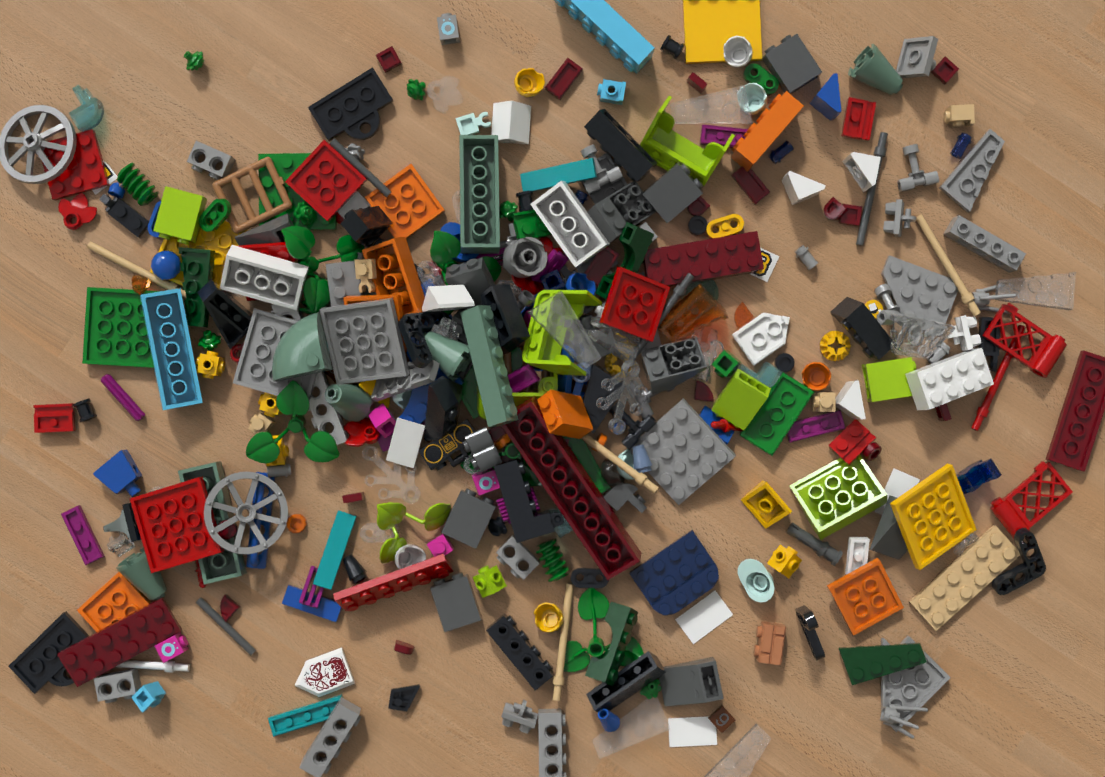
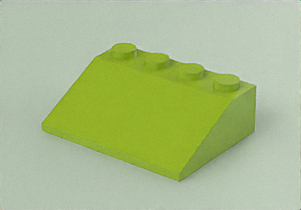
M861 455L850 465L841 458H838L789 486L820 540L885 505L888 501L887 493Z

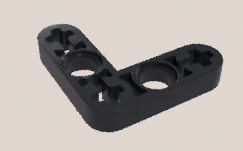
M443 311L409 313L399 320L398 327L411 360L416 367L425 368L432 361V355L423 333L443 331L451 321L447 313ZM421 319L426 320L428 326L422 324ZM411 337L416 338L419 342V345L414 344L411 340Z
M1027 528L1017 530L1014 535V540L1023 563L997 576L992 581V588L999 595H1006L1040 577L1046 571V565L1036 538ZM1030 549H1034L1031 556H1026ZM1018 573H1023L1019 580H1015Z
M805 605L796 608V614L815 660L824 658L825 653L815 630L819 626L813 612Z

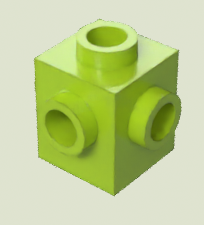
M486 565L478 570L479 574L472 577L482 598L495 594L507 586L497 565L491 568Z

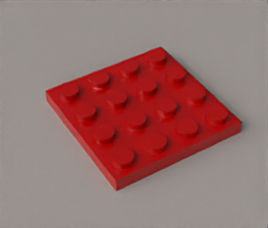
M203 476L130 498L151 573L224 552V549L211 538L205 526L204 506L208 493ZM211 509L213 526L216 527V520L213 514V510Z

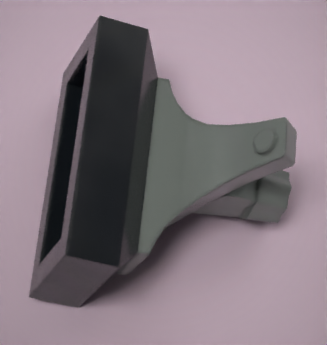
M131 503L123 504L120 517L114 522L103 526L104 532L119 531L125 533L131 539V542L141 540Z

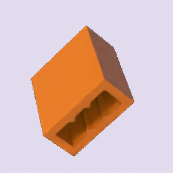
M550 389L537 399L550 434L581 439L593 430L581 396Z

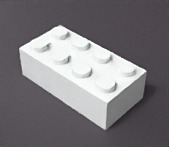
M560 181L530 204L575 268L580 267L610 245L565 181Z
M232 245L226 255L220 289L297 310L302 298L303 285L309 266Z
M982 348L961 352L905 374L917 411L930 410L994 385Z

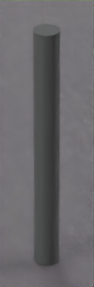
M336 139L330 142V145L383 195L388 197L391 194V191Z
M202 597L196 601V604L250 656L256 651Z

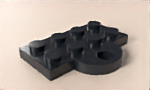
M372 67L310 105L308 109L328 141L343 132H346L356 140H366L374 136L380 127L378 111L392 103L393 99ZM363 124L371 125L370 132L362 133L361 126Z
M67 611L63 612L8 667L34 694L38 693L48 682L56 686H68L73 684L74 681L67 677L66 668L57 654L87 638L89 635Z

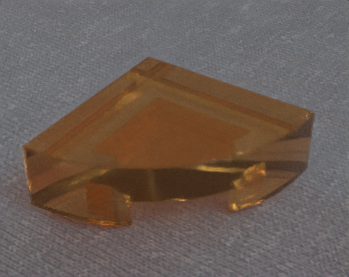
M138 275L132 277V288L139 295L143 294L152 285L149 278Z
M743 302L738 305L734 314L737 328H740L754 317Z

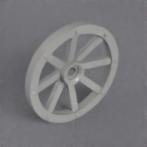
M34 105L20 110L9 119L0 135V161L2 166L12 177L28 184H42L55 179L66 170L74 157L77 143L74 126L66 115L51 106ZM41 114L32 132L26 118ZM49 115L57 117L62 122L41 133ZM21 124L25 136L11 137L14 129ZM66 130V146L45 140ZM8 144H23L9 159ZM45 148L64 152L63 157L55 167L43 152ZM28 151L26 173L24 175L19 173L13 165ZM35 154L40 157L49 170L48 172L33 176Z
M238 472L225 477L212 488L204 506V522L211 538L223 549L237 554H253L273 545L283 533L288 519L287 501L280 487L270 478L255 472ZM252 479L245 503L242 502L232 483L233 481ZM258 481L267 485L274 492V494L264 500L251 505ZM225 485H227L238 506L237 508L214 501L218 492ZM278 499L280 518L256 513V510ZM213 507L235 513V516L214 527L211 509ZM247 509L249 516L244 517L242 511ZM253 519L278 524L271 537L265 540ZM240 521L234 545L226 542L219 536V531ZM246 523H248L258 539L259 545L240 547Z

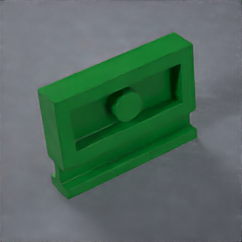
M535 210L511 214L517 240L525 237L541 238L552 235Z

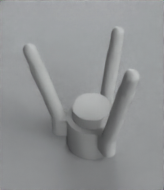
M1004 283L984 289H976L975 292H972L975 298L973 300L979 310L998 312L1000 308L986 306L990 303V300L1014 298L1017 295L1001 294L989 296V293H985L1004 287Z
M889 704V707L884 706L880 715V721L914 739V735L896 724L901 723L915 729H919V726L900 719V713L897 710L927 712L928 708L896 706L893 704Z

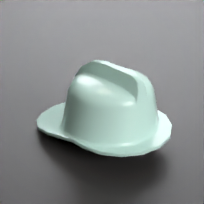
M746 559L742 561L738 566L737 573L747 594L756 602H767L772 598L775 589L772 575L757 560Z

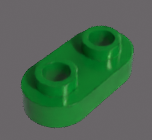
M752 63L744 70L743 76L745 81L761 85L767 96L774 94L778 89L779 82L777 78L760 65ZM752 70H755L757 72L756 76H753L751 74ZM766 82H771L772 87H768Z
M216 199L207 207L199 218V225L202 230L206 232L215 231L226 220L232 209L228 200Z

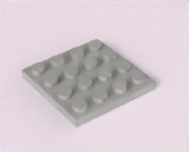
M393 298L319 309L337 384L402 377L410 374Z
M254 308L233 383L278 396L294 380L304 389L310 401L318 373L276 382L273 381L272 362L276 347L285 332L297 320Z
M684 398L662 416L648 432L643 433L639 437L640 440L634 445L644 444V448L652 463V470L648 471V473L678 505L736 456Z

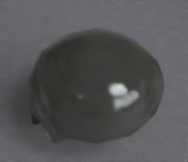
M606 458L600 468L602 480L609 486L623 485L624 477L617 473L616 465Z

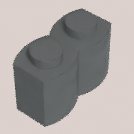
M486 427L463 437L465 441L462 444L467 453L470 452L473 457L470 461L474 470L478 469L479 472H483L502 463Z

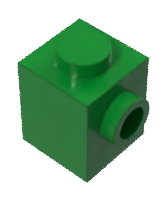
M723 350L712 363V366L716 368L714 371L723 378L724 376L730 377L742 362L728 350Z

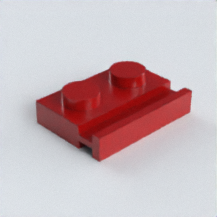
M849 97L847 99L841 136L869 141L876 102Z
M74 403L33 405V408H35L34 433L75 431Z
M855 419L828 446L850 465L863 453L868 445L876 440V437Z

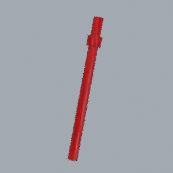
M1018 325L1017 327L1019 334L1024 333L1025 326ZM1012 338L1008 347L1011 350L1017 348L1015 338ZM1005 353L993 379L994 385L990 386L981 407H978L975 413L977 416L971 427L975 431L979 430L984 418H987L989 414L988 409L1012 359V356L1008 353Z

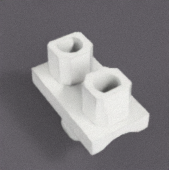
M966 315L955 317L956 325L951 326L952 334L947 335V339L953 338L954 345L960 344L962 351L971 350L973 347L980 345L981 338L979 334L971 336L969 328L977 327L976 317H966Z

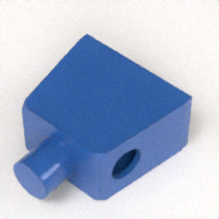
M127 449L120 450L93 473L96 478L116 494L126 490L131 497H134L141 492V489L135 482L142 477V474Z

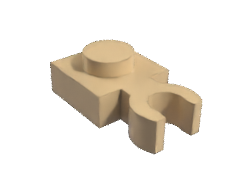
M355 259L356 279H361L359 292H366V285L368 286L369 293L375 292V284L372 282V279L377 278L375 259Z

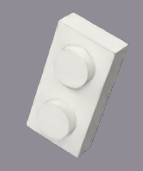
M849 537L846 575L867 564L870 542L868 537Z

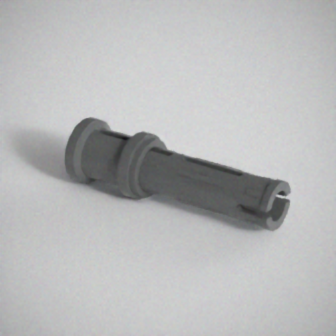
M793 522L786 531L787 534L816 551L817 556H822L830 561L833 566L839 562L843 555L841 550L837 551L827 541L822 542Z

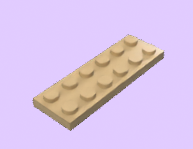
M993 525L909 600V603L937 631L1020 556V553L999 528Z

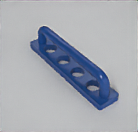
M256 472L268 477L265 472ZM270 477L275 482V477ZM258 481L252 505L271 496L274 492L267 485ZM264 487H267L269 490V494L264 497ZM273 501L265 505L267 516L272 515ZM263 507L256 510V513L262 514ZM253 519L259 530L261 525L264 526L265 533L263 537L267 540L270 536L271 523ZM250 528L248 547H253L260 543ZM268 548L263 550L261 554H258V552L247 554L246 566L248 568L265 569L267 567Z

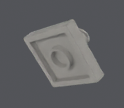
M928 36L904 39L896 72L901 78L929 76L930 71L936 66V61L933 58L938 38Z

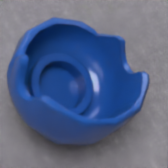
M161 251L151 260V269L153 274L161 280L173 279L181 270V261L174 252Z
M576 272L570 275L565 284L566 290H588L593 295L596 293L595 282L588 280L587 274Z

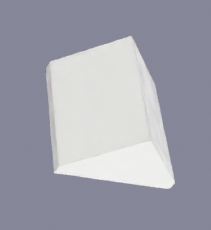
M512 100L493 103L491 135H498V142L529 145L531 106Z
M853 152L842 162L864 193L876 184L881 157Z
M789 171L782 179L792 205L818 195L826 186L792 171Z
M464 285L428 286L422 312L459 310L473 307L475 304Z
M859 380L846 382L836 396V408L852 419L862 420L866 419Z

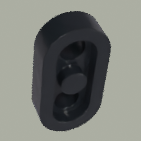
M576 568L571 573V582L578 588H603L609 582L600 568ZM582 574L584 576L583 580H577V575ZM599 574L603 576L601 581L596 580V576Z

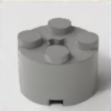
M525 237L511 242L503 253L504 269L516 278L534 276L540 273L547 264V252H545L543 244L533 237Z

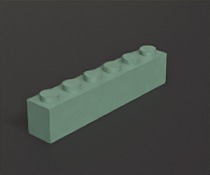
M477 305L460 312L488 427L502 426L517 421V408L514 404L512 388L509 384L503 351L500 347L498 331L495 327L494 315L490 305Z

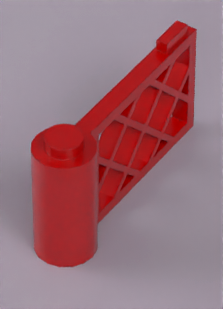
M1011 303L1007 305L1002 304L982 337L1020 361L1034 374L1047 378L1067 346L1065 339L1059 335H1050L1017 312L1019 309ZM1004 311L1010 314L1012 322L1003 324L1002 314ZM1023 322L1026 324L1027 333L1019 334L1017 323ZM1012 324L1014 335L1006 337L1004 326ZM993 328H1000L1001 338L995 339L990 335ZM1033 333H1039L1044 337L1040 344L1034 345ZM1028 335L1030 346L1021 348L1019 336ZM1015 338L1017 349L1011 350L1008 348L1006 339ZM1031 348L1032 357L1028 361L1023 357L1022 350Z
M1042 461L1034 467L1035 472L1004 498L998 497L991 502L990 510L1013 539L1017 530L1021 528L1030 530V527L1073 492L1050 462L1045 463ZM1046 469L1051 473V481L1042 480L1043 472ZM1030 482H1037L1036 493L1028 492V484ZM1042 483L1050 484L1049 495L1041 494ZM1055 484L1061 485L1065 492L1062 495L1054 496ZM1017 493L1023 494L1022 505H1017L1012 499ZM1027 495L1036 496L1035 507L1027 506ZM1041 496L1049 497V505L1046 508L1040 507ZM1026 508L1035 509L1034 518L1030 521L1026 517Z

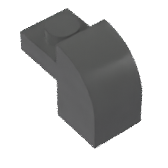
M618 483L612 486L603 496L616 511L627 500L641 513L647 508L644 505L646 501L639 494L633 495L638 488L630 483Z

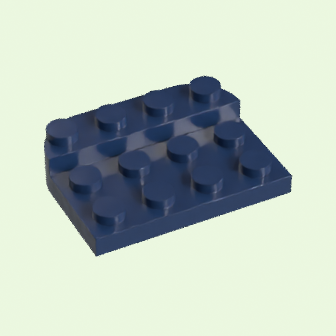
M693 530L629 572L651 607L662 615L677 613L711 590L719 579L717 565Z

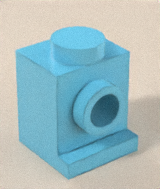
M603 79V84L598 85L597 95L601 96L600 102L622 105L626 82ZM608 88H614L615 92L609 93Z
M156 681L143 685L131 698L143 713L149 707L154 708L159 705L166 692L159 682Z

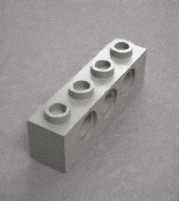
M960 215L952 218L943 234L1009 273L1018 269L1026 253Z
M341 697L303 757L299 768L315 777H321L323 773L327 774L332 765L330 761L333 757L336 759L342 749L340 745L342 742L346 743L352 733L350 729L352 726L356 727L362 717L359 715L361 708ZM343 720L346 722V725H339L337 721ZM333 736L336 738V741H330L327 737ZM323 752L326 754V757H320L317 753Z
M538 709L539 777H566V772H562V765H566V753H562V746H566V734H562V726H566L565 714L561 713V709ZM554 726L557 728V732L550 734L547 732V728ZM549 746H556L558 750L555 753H549L547 748ZM550 765H555L558 770L552 773L547 768Z

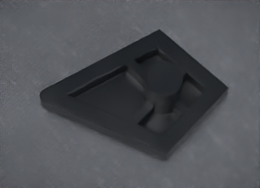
M420 684L391 689L388 709L407 712L420 688Z

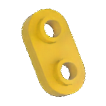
M731 214L712 220L706 227V234L709 238L713 239L739 233L744 227V220L738 214ZM731 221L736 222L737 226L735 228L730 226ZM717 227L718 233H713L712 228Z

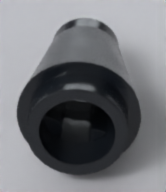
M353 554L343 559L349 580L353 584H357L367 578V571Z

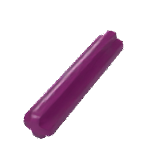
M106 374L101 378L103 385L136 421H140L145 416V413L111 375Z

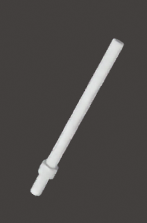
M127 660L116 666L121 668L164 670L169 673H174V671L189 672L190 664L175 663V661L163 663Z

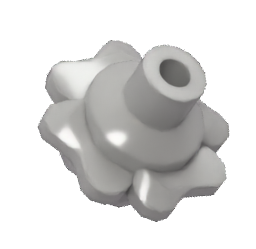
M352 143L348 148H345L358 161L364 159L365 150L361 149L360 146Z

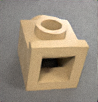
M974 104L951 105L944 111L943 121L946 125L953 124V127L965 126L966 128L975 124Z
M818 392L813 394L812 412H835L836 392Z
M260 411L258 415L255 414L251 418L248 429L255 434L270 432L276 421Z

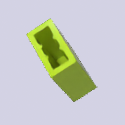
M165 186L153 231L159 233L158 237L170 240L171 237L178 239L177 242L182 244L196 243L200 229L199 218L205 210L207 198Z
M912 357L862 365L868 402L912 396L905 375L916 370V363L912 361Z
M737 369L714 402L711 411L718 417L731 422L735 427L745 430L767 400L771 388L742 370Z

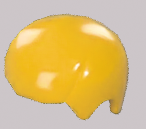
M534 68L520 70L514 79L517 92L524 97L536 96L544 88V75L536 72Z
M545 602L539 604L534 610L535 624L543 632L552 633L558 631L563 624L562 610L556 604Z

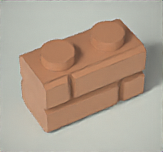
M761 621V625L757 626L756 637L759 640L758 645L754 646L753 656L756 657L758 662L781 665L786 626L784 624Z

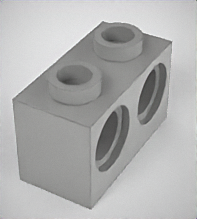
M196 141L187 162L192 165L191 169L200 173L204 170L209 172V177L219 180L229 175L236 159ZM205 154V160L199 163V156ZM218 162H223L221 170L215 169Z
M514 535L496 552L498 554L496 558L503 565L507 563L512 568L510 570L511 573L518 579L521 577L524 580L540 564V561L521 542H516ZM513 547L515 555L507 556L504 551L505 548ZM525 560L529 563V568L521 570L518 563Z
M137 668L103 674L94 678L98 702L105 700V703L117 701L119 697L131 699L141 688ZM125 680L130 682L131 689L125 687ZM106 684L112 687V692L106 690Z

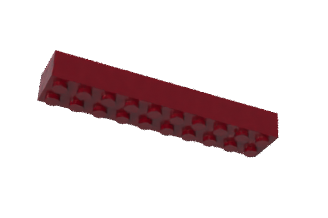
M533 396L516 407L518 420L502 425L503 429L606 579L609 580L640 562L641 551L561 435L549 433L537 398Z

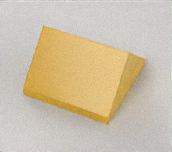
M763 480L741 499L765 529L792 512L773 488Z

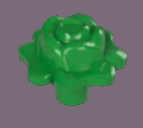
M187 51L184 54V58L187 59V70H199L203 66L205 60L203 59L202 51H197L193 54Z
M409 79V83H407L408 96L414 100H423L425 96L424 89L426 88L425 83H419L417 79Z
M508 200L502 202L499 206V218L507 217L508 221H512L513 217H511V214L515 213V210L518 208L516 203H511Z
M299 202L293 215L297 220L301 221L302 225L310 224L313 217V209L306 202Z
M206 330L203 332L204 337L199 339L198 346L207 350H213L221 343V336L215 333L211 334L210 330Z
M656 679L640 690V694L646 696L647 699L656 698L658 692L662 689L659 686L660 680Z

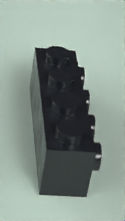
M606 109L599 110L584 126L587 129V134L601 144L600 147L604 152L610 153L614 157L613 161L619 167H623L627 171L628 177L633 181L643 180L658 164Z
M504 613L488 626L486 631L531 687L537 690L553 677V667L547 660L543 661L540 657L541 652L535 645L531 646L527 641L529 637L526 633L516 628L515 625L517 623L511 615L507 616Z
M648 651L620 670L613 686L602 683L586 695L594 711L599 712L603 708L611 711L666 673L658 657Z

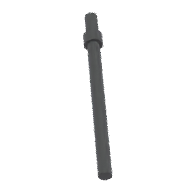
M884 132L880 133L878 146L874 150V156L881 158L876 184L867 191L856 245L859 246L864 245L881 163L887 150L885 145L888 133Z
M690 273L673 290V295L664 306L658 328L679 298L683 297L687 292V287L694 279V276ZM640 339L621 366L622 369L628 371L648 341Z

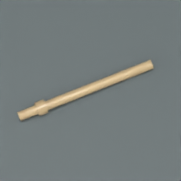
M923 215L917 216L916 221L960 292L961 300L964 304H967L974 317L981 312L973 300L975 299L973 294L968 292Z
M91 241L87 245L88 249L167 290L179 289L178 284L161 280L153 273ZM181 289L182 298L186 299V292Z
M586 434L581 438L634 478L637 484L643 485L654 494L658 491L659 487L648 480L645 474L633 469L591 436Z
M567 583L556 675L553 676V700L556 701L561 699L562 685H564L565 681L563 673L574 587L573 584Z

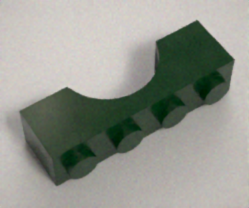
M626 222L619 238L624 247V260L620 267L638 273L647 250L652 243L654 234ZM616 271L610 275H603L596 294L607 299Z
M610 603L605 621L612 629L611 645L601 656L591 657L585 676L613 686L618 678L620 664L625 658V649L631 640L633 626L638 620V612L618 603Z

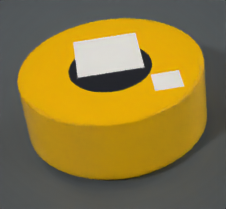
M870 300L865 303V306L876 319L879 312L883 310L882 304L877 300Z

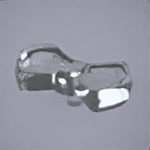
M712 340L710 349L707 352H703L707 366L712 364L713 358L717 354L723 352L724 346L720 341Z
M974 532L971 533L965 540L961 541L962 543L955 547L953 552L957 556H961L965 548L979 539L978 535Z

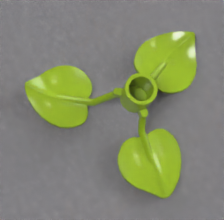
M388 502L377 504L378 527L381 530L392 528L395 535L394 538L387 539L382 545L380 562L386 564L394 561L399 548L407 545V541L404 538H399L395 525L400 523L404 516L425 524L427 531H433L440 528L446 522L451 511V505L445 503L435 504L426 511L424 520H421L407 513L406 507L401 503Z

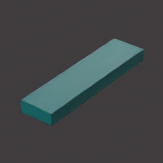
M594 158L522 173L520 177L523 191L534 192L552 188L560 181L570 184L597 178Z
M338 510L313 581L314 585L332 590L357 516Z
M342 694L270 716L268 721L273 737L326 721L339 699L343 698Z

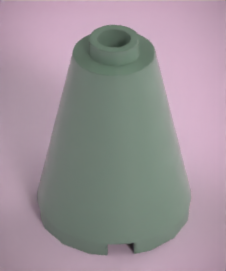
M871 44L872 48L867 46L854 60L856 65L854 69L850 67L848 75L889 95L897 94L903 87V79L876 45Z
M432 331L423 333L431 352L432 360L440 363V370L451 381L457 380L460 377L457 375L458 372H464L472 360L468 345Z
M333 384L326 389V401L344 419L358 422L369 415V409L371 404L373 405V400L370 399L371 396L359 387V384Z
M142 548L140 549L142 553L131 554L120 562L116 569L149 600L156 601L166 595L164 592H166L167 588L160 571L151 573L145 550Z

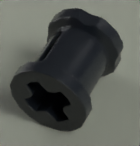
M668 35L660 50H665L677 60L685 44L676 42Z
M523 191L516 194L520 204L519 212L534 210L530 205L532 203V191Z
M90 398L73 404L79 413L80 423L97 417L91 408Z

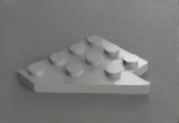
M889 255L881 275L885 284L889 285L892 291L891 297L894 304L900 307V311L909 310L915 314L916 320L910 326L905 325L912 343L918 344L922 331L941 336L958 292L951 278Z
M907 636L900 644L916 642ZM884 638L881 639V645H890ZM924 651L927 663L881 677V712L883 707H889V704L922 707L951 677ZM897 710L900 713L899 718L908 721L917 712ZM901 723L896 724L899 727L903 726Z

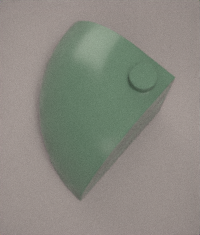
M320 312L308 315L297 321L280 339L272 362L274 382L333 370Z

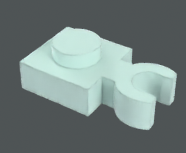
M482 112L477 118H475L474 113L455 118L460 135L480 133L478 128L480 126L484 128L490 127L491 122L484 123L482 121L484 117L488 116V112Z

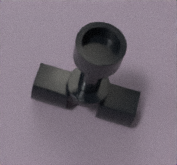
M618 401L609 412L613 416L617 414L630 427L627 430L629 434L621 441L630 450L640 440L639 437L645 431L648 432L657 421L649 414L642 422L639 420L635 422L623 410L624 405Z

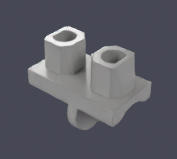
M896 199V202L886 203L885 214L895 215V220L884 221L883 231L894 234L895 237H901L903 221L904 228L907 229L910 228V222L916 221V217L911 216V209H906L905 215H903V200Z
M523 700L522 704L514 702V705L506 702L501 716L503 718L502 725L512 727L513 722L520 723L519 730L528 734L531 728H535L538 713L532 712V708L526 707V700Z

